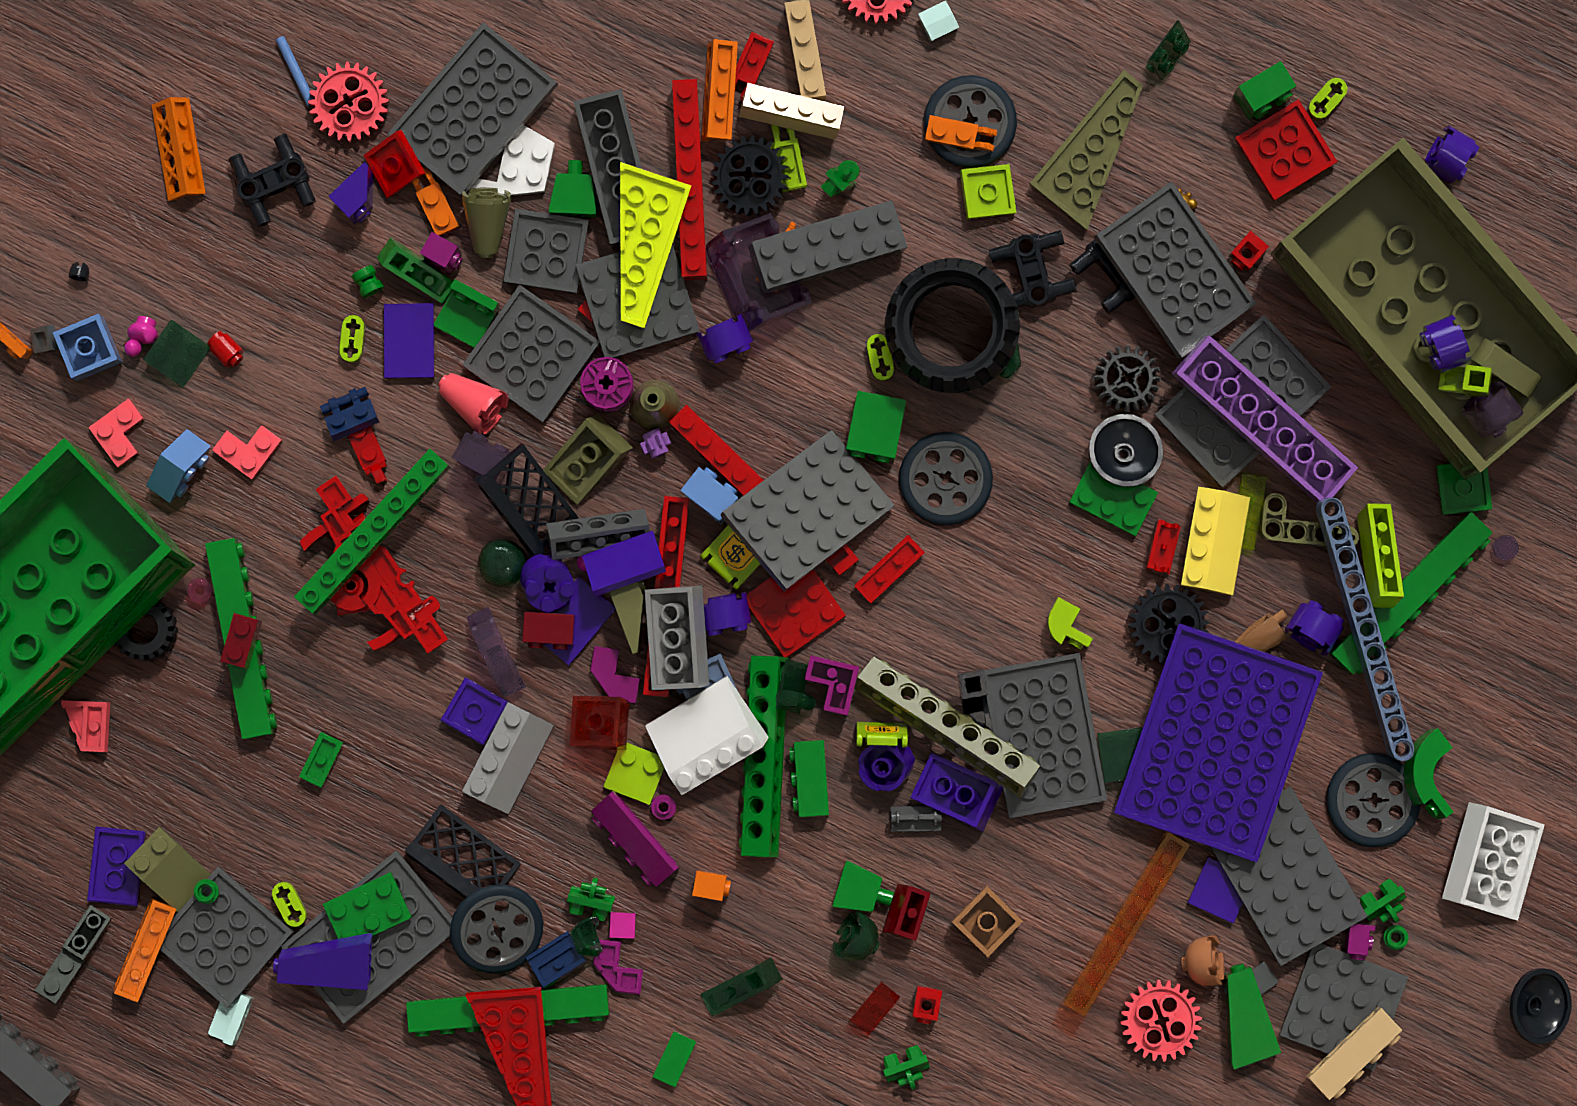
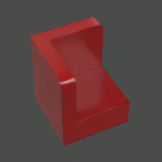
M846 544L826 559V561L838 576H841L856 564L859 559Z

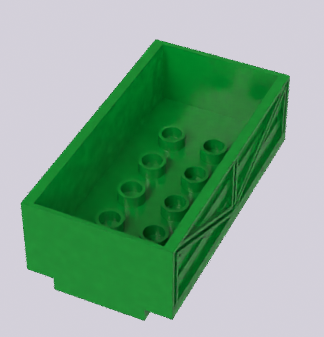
M63 438L0 499V755L195 566L173 539L91 455L66 438Z

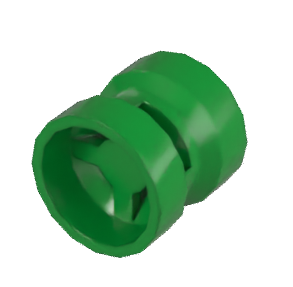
M373 265L366 266L351 276L354 283L359 285V292L363 299L378 293L384 288L381 280L375 276L376 270Z

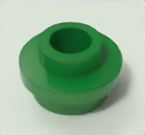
M203 879L195 885L194 896L198 902L211 904L218 898L219 887L213 880ZM205 887H209L211 889V894L209 896H204L203 889Z
M1392 925L1383 934V941L1389 949L1400 950L1408 943V933L1402 926ZM1393 933L1399 934L1400 939L1398 942L1391 940Z

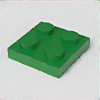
M1452 464L1436 466L1441 515L1492 510L1487 467L1481 473L1465 480Z

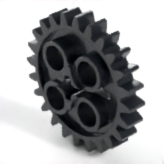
M751 135L750 141H748L745 136H741L740 144L733 139L732 148L724 145L725 155L722 153L717 154L721 161L713 162V165L718 167V171L711 172L712 175L717 177V180L711 182V184L719 186L714 192L715 195H723L720 203L725 204L728 202L727 209L733 210L736 207L735 213L739 215L744 210L745 215L751 216L753 210L756 215L760 216L761 208L766 212H770L769 204L777 207L778 203L775 199L777 197L785 198L781 190H789V187L784 185V181L791 180V177L785 175V172L791 168L783 165L788 158L785 156L779 157L783 150L779 147L774 149L775 143L772 141L766 145V138L764 137L757 141V137ZM743 157L745 163L743 167L737 169L735 163L738 158ZM764 158H767V168L764 170H760V161ZM753 172L757 175H772L771 179L751 177L749 180L743 176L730 177L731 173L750 175ZM737 182H742V190L735 194L734 185ZM761 183H765L766 191L759 195L757 188Z
M1169 583L1165 584L1164 591H1162L1156 585L1154 594L1149 589L1146 590L1147 599L1142 596L1138 597L1141 605L1133 604L1132 607L1137 613L1129 614L1130 618L1135 619V623L1128 625L1130 628H1135V632L1130 637L1138 638L1134 646H1143L1141 654L1147 651L1150 652L1149 660L1158 656V662L1161 664L1164 658H1167L1170 650L1163 644V639L1166 635L1175 636L1176 633L1171 628L1164 629L1165 622L1152 612L1153 608L1166 620L1172 618L1174 620L1172 625L1176 629L1181 618L1186 616L1191 618L1193 628L1209 633V631L1203 629V625L1209 624L1210 621L1203 620L1202 618L1208 611H1200L1199 608L1204 604L1203 601L1194 602L1197 594L1191 597L1187 596L1189 588L1179 592V585L1177 584L1173 590H1170ZM1164 600H1171L1174 603L1175 607L1172 613H1166L1162 610L1161 606ZM1153 618L1157 621L1158 627L1156 631L1151 632L1145 628L1146 619Z

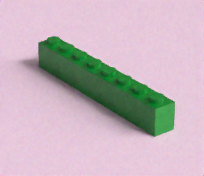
M1472 512L1467 513L1402 579L1404 597L1394 608H1374L1383 643L1390 637L1395 639L1404 630L1402 625L1408 619L1412 622L1422 612L1419 609L1425 601L1428 604L1431 603L1439 594L1436 590L1442 584L1447 586L1456 577L1454 572L1460 566L1464 569L1474 559L1471 555L1478 548L1482 551L1491 542L1488 537L1493 532ZM1367 622L1360 626L1361 634L1366 636L1370 631V626ZM1350 632L1329 655L1349 675H1354L1355 673L1360 675L1363 669L1352 632ZM1374 646L1368 649V658L1372 655L1376 657L1377 650Z
M236 538L205 543L224 646L234 613L257 619V616L252 615L251 606H254L252 591L248 592L246 582L250 581L248 568L243 567L242 558L245 557L244 546ZM261 640L256 641L249 669L228 664L241 736L244 740L275 734L274 728H278L275 713L271 714L269 705L273 703L271 690L266 689L265 679H268V671L266 665L261 663L260 655L264 654Z
M608 984L542 989L545 1025H554L555 1020L565 1019V1024L578 1023L582 1017H590V1021L605 1020V1015L610 1014ZM466 996L406 1002L408 1032H415V1037L429 1036L430 1031L440 1030V1034L455 1033L456 1028H465V1032L480 1031V1025Z

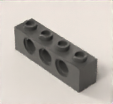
M645 509L546 523L548 545L552 560L582 556L650 532Z

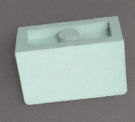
M241 993L229 1008H226L220 1002L208 1034L223 1040V1043L228 1045H236L254 997Z

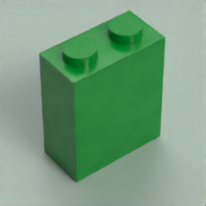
M857 391L846 450L851 452L850 456L865 459V455L875 457L874 461L889 464L890 460L895 461L906 400Z

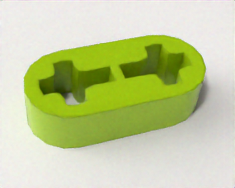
M1332 78L1323 86L1308 105V113L1311 118L1323 120L1332 112L1347 93V85L1344 80ZM1337 84L1340 85L1339 91L1341 95L1336 93L1332 98L1327 96L1332 90L1330 85L1334 87ZM1323 100L1328 102L1323 108L1325 113H1315L1316 107L1313 105L1314 103L1319 105Z
M356 315L346 317L341 329L340 355L349 363L359 361L362 358L364 349L365 323ZM353 320H356L360 329H356L355 336L351 337L352 332L347 326L351 325ZM354 341V348L358 350V353L353 354L352 358H349V355L345 353V349H349L350 342Z
M881 334L872 335L867 341L871 371L877 380L887 381L894 373L892 355L889 351L886 337ZM875 339H879L880 343L885 344L881 348L882 356L877 355L875 348L871 349ZM883 359L884 366L890 368L886 376L876 372L880 365L879 360Z
M281 882L275 885L272 890V897L284 921L292 927L305 923L307 911L294 886L288 882ZM281 886L284 889L289 888L290 893L287 895L290 900L288 904L284 897H278V894L281 892ZM292 905L295 911H301L302 915L299 916V922L290 920L289 916L292 912L289 906Z

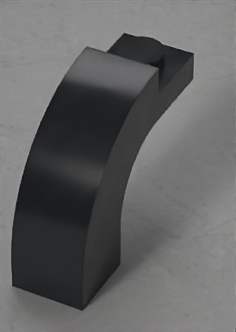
M983 669L958 673V686L963 714L970 716L976 724L993 732ZM968 737L969 741H974L971 737Z

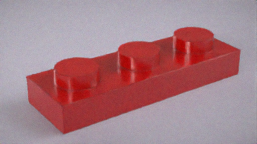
M907 535L865 574L854 587L871 604L925 552Z

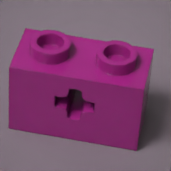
M431 232L420 251V255L425 261L448 274H451L452 270L457 271L463 260L460 257L462 252L458 246Z

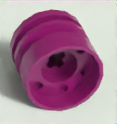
M611 357L597 358L590 362L582 372L580 380L581 391L589 405L597 411L605 413L617 412L626 407L630 402L634 392L633 377L627 366L618 359ZM605 378H609L610 382L613 383V385H609L607 390L600 384L605 382Z

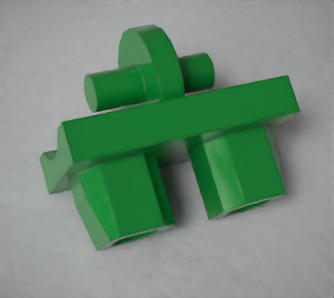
M846 160L838 167L830 168L825 173L829 178L820 187L830 197L852 189L857 184L854 180L860 174L858 164L855 161Z
M594 877L592 884L582 882L581 888L571 886L567 902H570L569 913L582 915L584 907L588 906L594 908L592 918L605 921L608 912L612 910L615 896L605 894L606 888L597 886L598 878Z
M1387 879L1379 886L1384 897L1378 901L1371 892L1360 897L1361 905L1368 916L1366 918L1368 922H1371L1378 916L1383 923L1390 918L1394 923L1400 921L1397 913L1404 910L1400 902L1406 899L1405 890L1402 886L1398 887L1391 879Z
M918 1045L906 1049L909 1061L899 1063L896 1053L883 1057L885 1065L883 1071L887 1082L890 1083L898 1080L900 1087L910 1084L911 1090L916 1089L915 1081L923 1079L921 1071L930 1068L926 1055H923Z

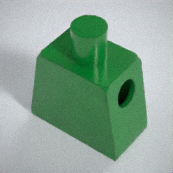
M569 160L568 174L558 173L556 175L549 214L566 217L597 218L592 175L582 174L583 161Z
M846 860L832 906L873 912L875 902L890 906L894 892L880 888L882 877Z

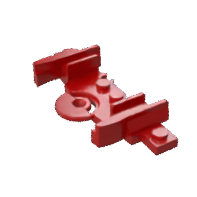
M334 476L315 489L329 510L320 516L324 524L314 528L300 540L304 552H307L316 542L330 534L336 544L334 553L366 518L361 513L352 520L350 515L370 502L369 498L365 494H359L352 498L337 476ZM379 546L358 569L366 576L368 581V590L362 600L359 596L364 590V582L357 574H353L330 599L337 607L348 611L360 610L368 605L374 614H383L394 626L378 638L367 642L374 651H379L389 646L400 636L406 640L413 634H415L428 654L449 640L432 615L440 609L438 599L430 596L423 601L419 593L414 589L415 581L412 580L410 583L404 584L401 581V576L407 570L398 566L384 546ZM349 581L355 582L356 587L354 590L347 589L346 585Z

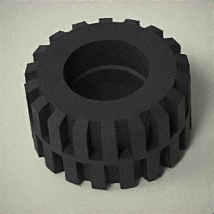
M158 601L145 614L152 616L157 622L158 631L154 640L148 644L137 643L132 636L131 627L115 645L121 649L120 652L132 659L152 661L156 658H161L165 656V652H169L172 649V643L176 642L175 633H178V627L175 625L177 622L176 617H173L171 614L173 612L165 604Z

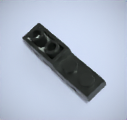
M90 905L34 991L57 1005L69 985H72L112 918Z

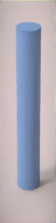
M279 37L275 41L306 105L310 106L308 101L315 98L309 94L311 90L285 37Z

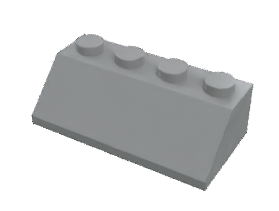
M702 585L645 590L652 690L709 686Z
M508 702L462 792L509 814L554 725Z

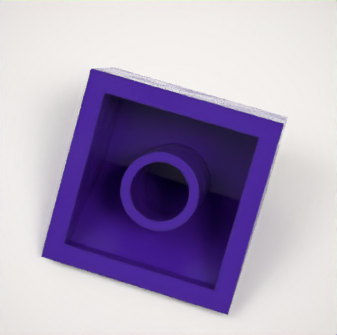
M365 162L328 196L354 225L357 222L363 223L371 215L369 211L373 208V172Z

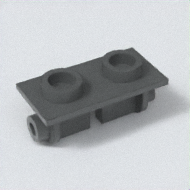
M928 806L891 807V832L941 831V812Z

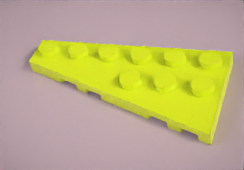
M620 162L621 321L645 328L691 185Z

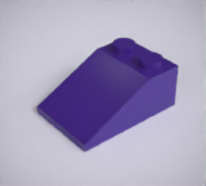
M931 752L910 798L983 832L1003 787L992 779Z

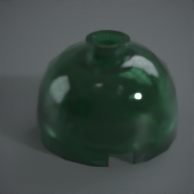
M498 538L488 542L482 548L478 556V569L488 584L497 588H508L520 581L521 570L527 562V557L518 543L510 539Z
M855 911L856 914L851 912L846 916L836 933L841 935L838 943L833 942L834 955L849 962H861L867 959L871 954L876 953L880 944L876 924L871 918L859 911Z

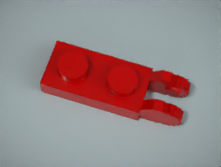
M751 32L736 65L735 91L738 81L756 85L772 50L774 41ZM744 89V91L742 92V94H741V96H740V103H742L743 94H744V92H745V89Z

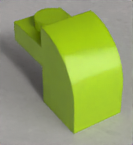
M1466 365V367H1457L1441 373L1438 390L1461 393L1466 396H1488L1492 368Z
M1058 597L1047 618V628L1050 636L1059 645L1067 637L1069 638L1068 643L1080 650L1082 646L1088 648L1093 638L1071 627L1080 608Z

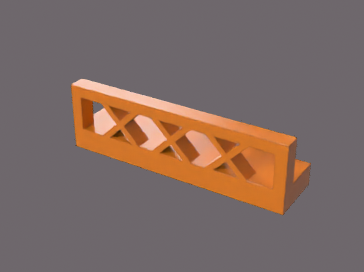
M713 39L707 44L701 132L702 142H709L712 139L730 141L732 138L737 41Z
M169 97L152 104L168 201H174L185 196H201L206 194L189 98ZM165 107L166 109L165 120L162 117L161 108ZM167 132L170 133L171 138L169 144L166 140ZM172 156L174 157L175 161L173 168L171 167L170 159ZM176 180L178 181L179 192H175L174 184Z
M151 897L114 985V994L138 1002L176 912L175 907L159 902L158 899Z

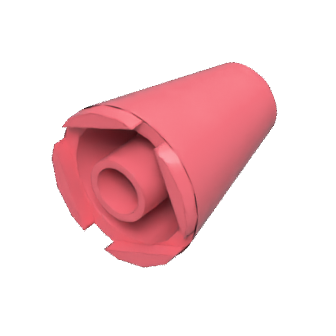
M454 373L443 376L438 384L440 388L439 394L479 435L481 433L488 434L502 418L499 415L501 408L506 409L508 406L509 396L504 391Z

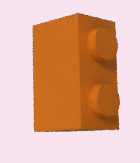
M697 870L692 896L722 901L724 896H729L731 881H728L727 875Z

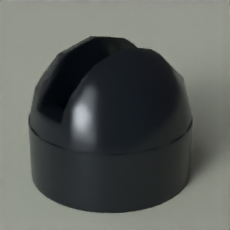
M75 262L70 268L68 277L76 281H88V265L83 262L79 266V262Z

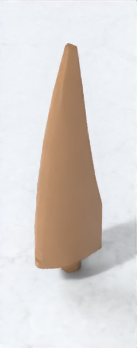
M1283 609L1273 616L1267 613L1250 625L1235 642L1266 652L1287 639L1279 623L1288 618Z

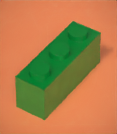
M824 740L794 742V747L789 748L790 763L795 762L796 772H791L792 787H797L798 797H793L794 812H799V817L829 815Z

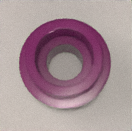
M669 795L657 796L651 805L652 813L659 819L671 818L676 811L674 799ZM666 802L668 804L666 812L659 810L660 803Z

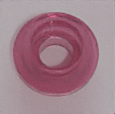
M203 578L192 580L187 587L188 596L194 602H206L212 595L210 582ZM199 586L204 587L202 595L196 593V589Z

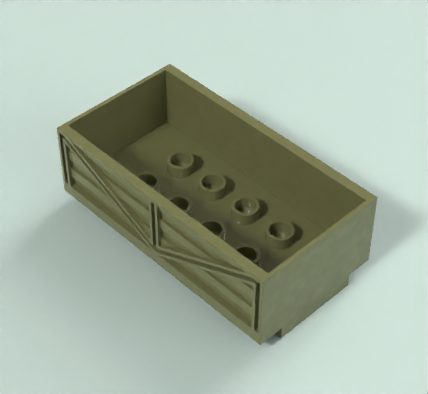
M1404 138L1398 141L1285 237L1270 254L1465 480L1481 473L1577 391V337ZM1453 315L1456 320H1453L1452 323L1454 326L1460 325L1470 352L1465 353L1466 357H1472L1483 339L1486 338L1543 378L1529 399L1493 375H1491L1488 396H1466L1461 393L1439 391L1441 372L1440 370H1433L1428 359V356H1431L1428 346H1423L1419 333L1423 332L1424 326ZM1471 361V362L1466 363V364H1464V365H1461V366H1459V367H1466V365H1473V366H1479V365H1477L1476 363H1474L1473 361Z

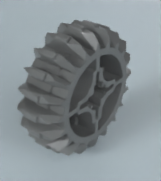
M1126 345L1125 353H1122L1120 346H1117L1115 348L1116 355L1109 350L1106 352L1109 360L1104 357L1099 359L1104 367H1095V371L1101 373V375H1095L1093 380L1101 381V384H1097L1094 388L1095 390L1103 389L1104 391L1098 397L1099 399H1103L1106 395L1109 397L1105 403L1106 406H1109L1112 401L1116 402L1114 406L1115 411L1119 410L1121 404L1124 405V412L1129 411V405L1131 404L1133 410L1138 411V402L1143 407H1146L1148 404L1145 397L1149 400L1155 398L1150 390L1154 392L1159 390V387L1153 385V382H1160L1161 378L1153 376V374L1159 372L1160 369L1159 367L1151 369L1150 366L1155 362V359L1152 358L1147 362L1145 358L1149 353L1145 351L1142 356H1139V347H1136L1134 352L1130 353V345ZM1129 359L1140 365L1136 368L1128 369L1119 360ZM1113 365L1117 373V381L1108 386L1107 372L1109 367ZM1145 371L1147 384L1144 392L1141 393L1136 379ZM1137 372L1130 380L1131 382H1133L1132 385L1128 382H1125L1117 386V384H1119L1121 382V379L1123 378V376H1121L1122 373L1128 376L1130 374L1132 375L1133 373ZM1119 389H1127L1135 397L1122 398L1114 394V392Z

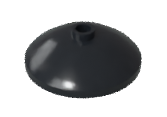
M1119 414L1105 419L1096 427L1089 441L1088 453L1092 467L1103 480L1118 487L1128 488L1142 485L1155 475L1162 462L1163 445L1155 428L1146 420L1135 415ZM1119 452H1124L1127 458H1120Z
M1536 968L1525 973L1516 983L1510 999V1018L1514 1029L1524 1040L1536 1044H1545L1556 1039L1565 1029L1571 1014L1572 1000L1569 987L1564 978L1554 970Z

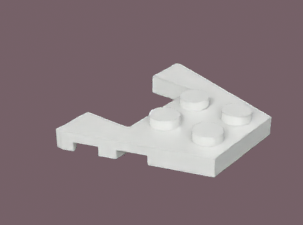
M524 125L504 148L497 182L477 179L470 189L480 187L498 188V193L504 194V190H507L513 196L544 193L555 143Z

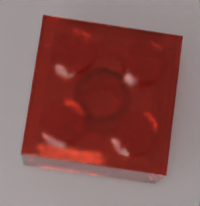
M573 696L570 746L577 749L626 750L629 700L622 697Z

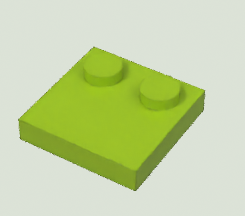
M1010 164L960 170L967 220L1017 213Z
M621 740L603 787L650 805L664 771L663 763L658 754Z

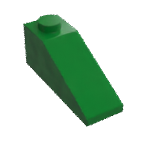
M391 237L377 256L382 266L440 303H443L451 292L450 286L453 280Z

